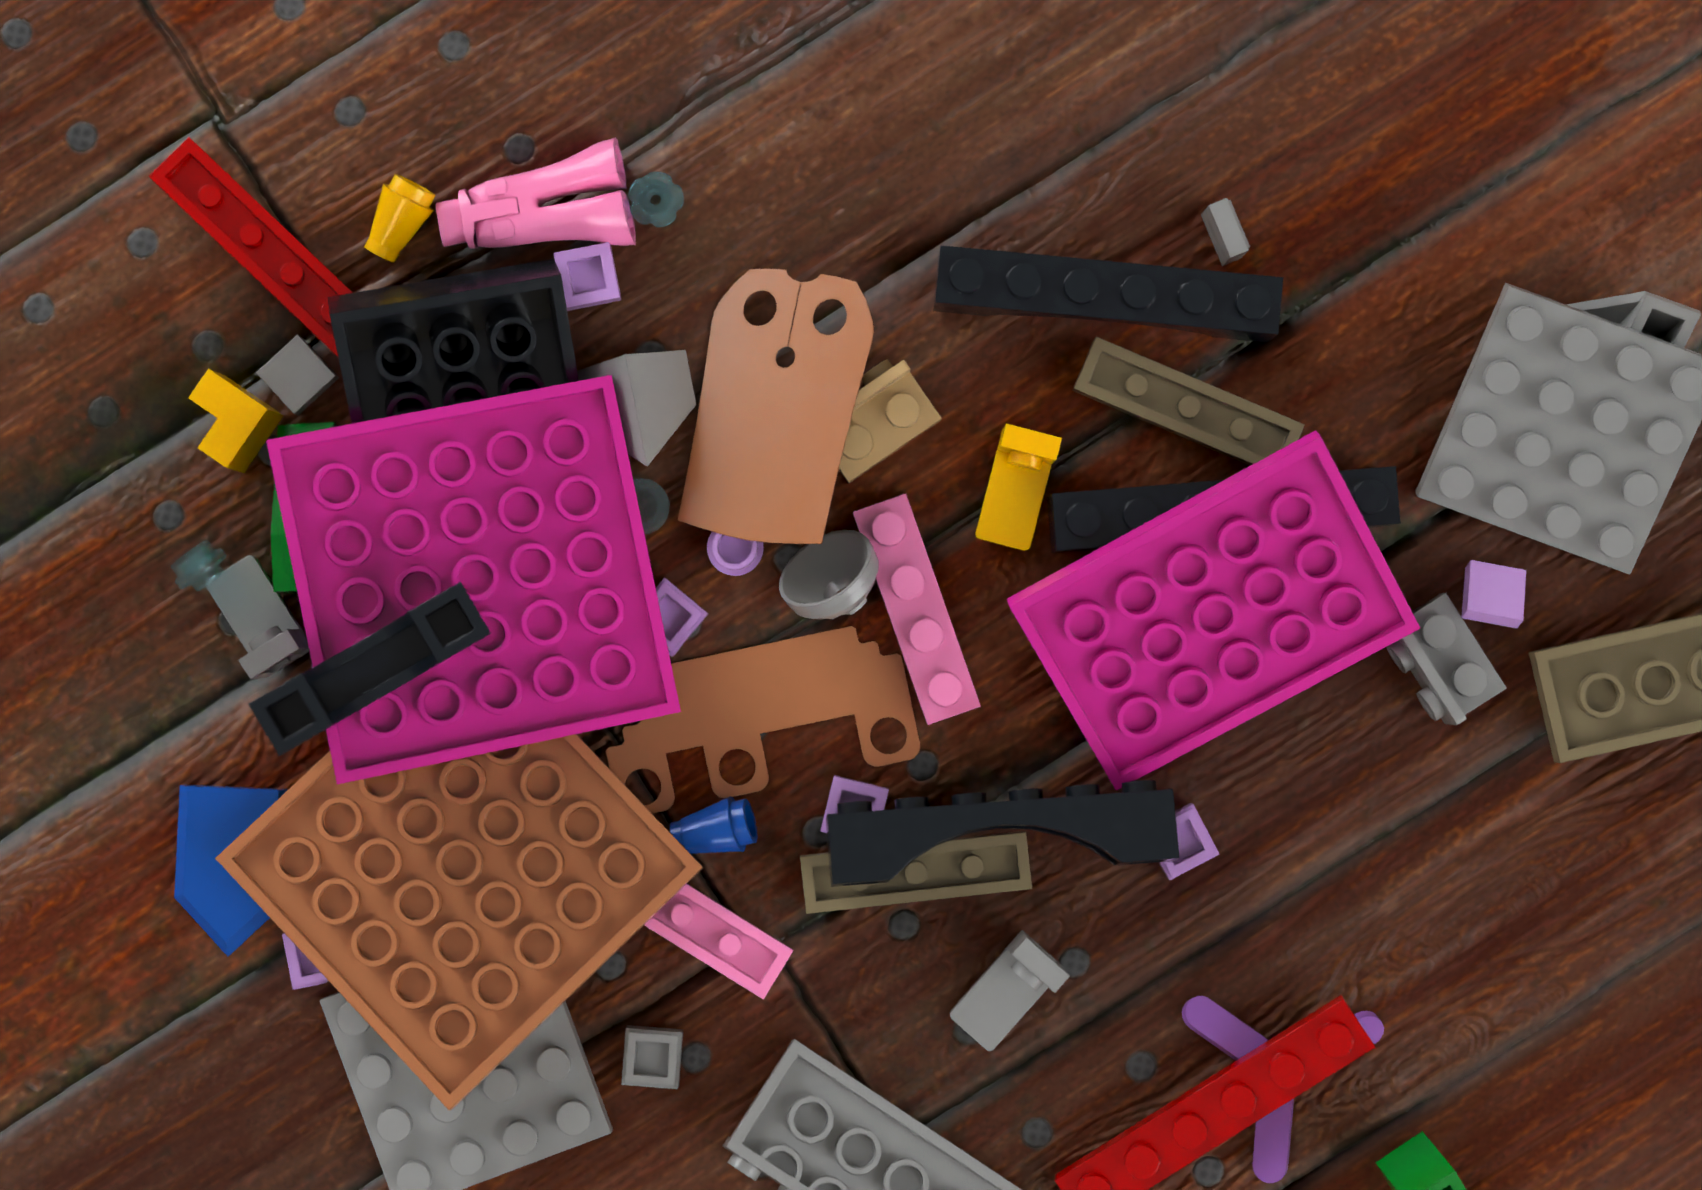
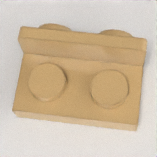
M886 359L870 369L862 377V382L865 386L858 391L839 470L848 483H851L942 420L910 373L911 369L905 360L892 366L890 361Z

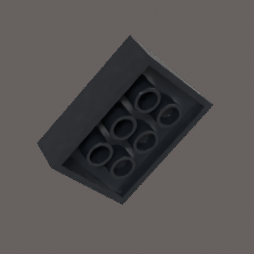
M554 259L328 297L329 314L352 424L579 381L562 277Z

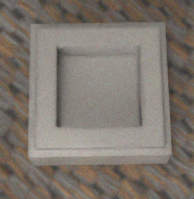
M1225 198L1208 205L1201 216L1221 265L1224 266L1241 259L1249 251L1250 245L1231 200Z
M298 334L256 372L283 403L298 416L339 379L337 374Z
M627 1025L621 1085L678 1089L683 1029Z

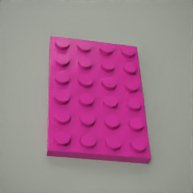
M1316 430L1007 598L1011 611L1115 790L1122 788V783L1135 781L1421 629L1322 437Z

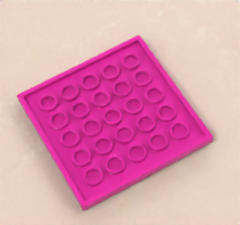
M612 375L266 440L313 667L370 636L408 611L459 582L464 586L491 632L490 635L326 729L337 784L681 712Z

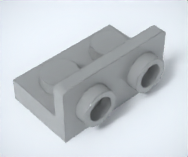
M1440 593L1412 611L1421 629L1386 648L1398 668L1403 673L1411 670L1422 690L1416 694L1427 714L1434 721L1441 718L1444 724L1457 726L1466 720L1465 715L1504 691L1507 687L1447 593Z

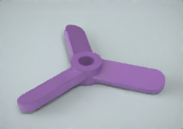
M1196 996L1189 999L1183 1006L1182 1018L1184 1023L1235 1061L1268 1041V1039L1208 997ZM1371 1011L1356 1013V1017L1373 1043H1377L1384 1032L1382 1021ZM1294 1099L1256 1122L1252 1167L1257 1178L1265 1183L1278 1182L1287 1173Z

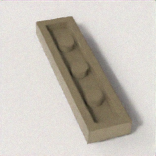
M1099 337L1094 338L1072 390L1249 466L1299 440L1305 426L1303 423Z
M1025 831L952 839L933 847L908 863L888 883L831 887L828 852L800 855L806 914L1032 889Z

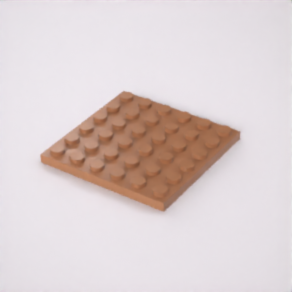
M577 734L337 784L331 753L329 751L215 858L449 1111L454 1109L704 868Z

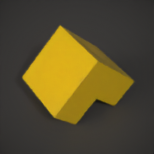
M209 368L188 397L217 418L197 448L224 467L242 473L249 467L284 416L227 376Z

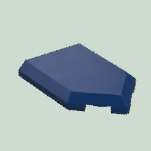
M180 785L174 898L227 956L236 951L270 917L215 858L288 789Z

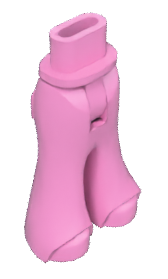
M617 138L595 143L569 158L542 168L488 180L468 191L461 189L458 192V199L437 202L436 214L444 247L467 243L470 249L478 247L504 248L559 240L609 242L610 245L618 246L636 245L635 225L629 199L623 190H619L627 189L623 158ZM619 190L592 198L541 207L544 203L564 196Z

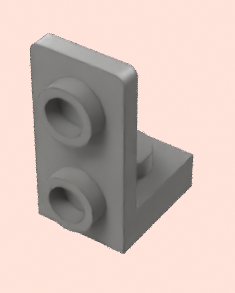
M248 555L207 581L206 588L248 652L247 655L238 661L250 680L267 679L309 652L306 634L280 593L273 592V582L257 557Z
M1021 930L951 1009L950 1017L987 1051H992L1048 988L1056 993L1070 975L1063 965L1027 933Z

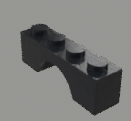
M459 582L408 611L370 636L250 702L248 705L276 752L281 756L490 635L491 632L464 586Z

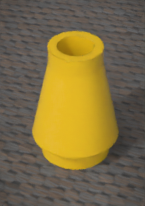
M394 174L389 185L383 183L370 236L364 247L375 255L395 263L402 249L434 212V209L430 206L436 195L423 186L401 175Z

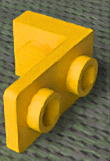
M1006 424L1003 427L975 532L977 539L1022 551L1030 548L1051 465L1057 460L1062 438Z

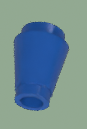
M730 796L683 817L681 820L670 823V833L690 854L743 852L746 845L757 842L756 820L752 807L746 798L735 801Z

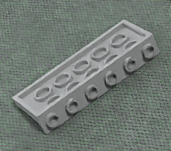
M795 1039L787 1047L731 1137L728 1136L723 1144L724 1148L733 1153L727 1162L754 1181L758 1179L762 1172L780 1184L777 1190H1022Z

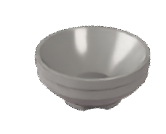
M839 530L827 533L823 537L822 544H806L789 560L779 580L781 597L797 615L804 618L833 620L841 615H852L861 609L867 601L866 596L872 589L878 573L879 560L871 542L862 533L855 530Z

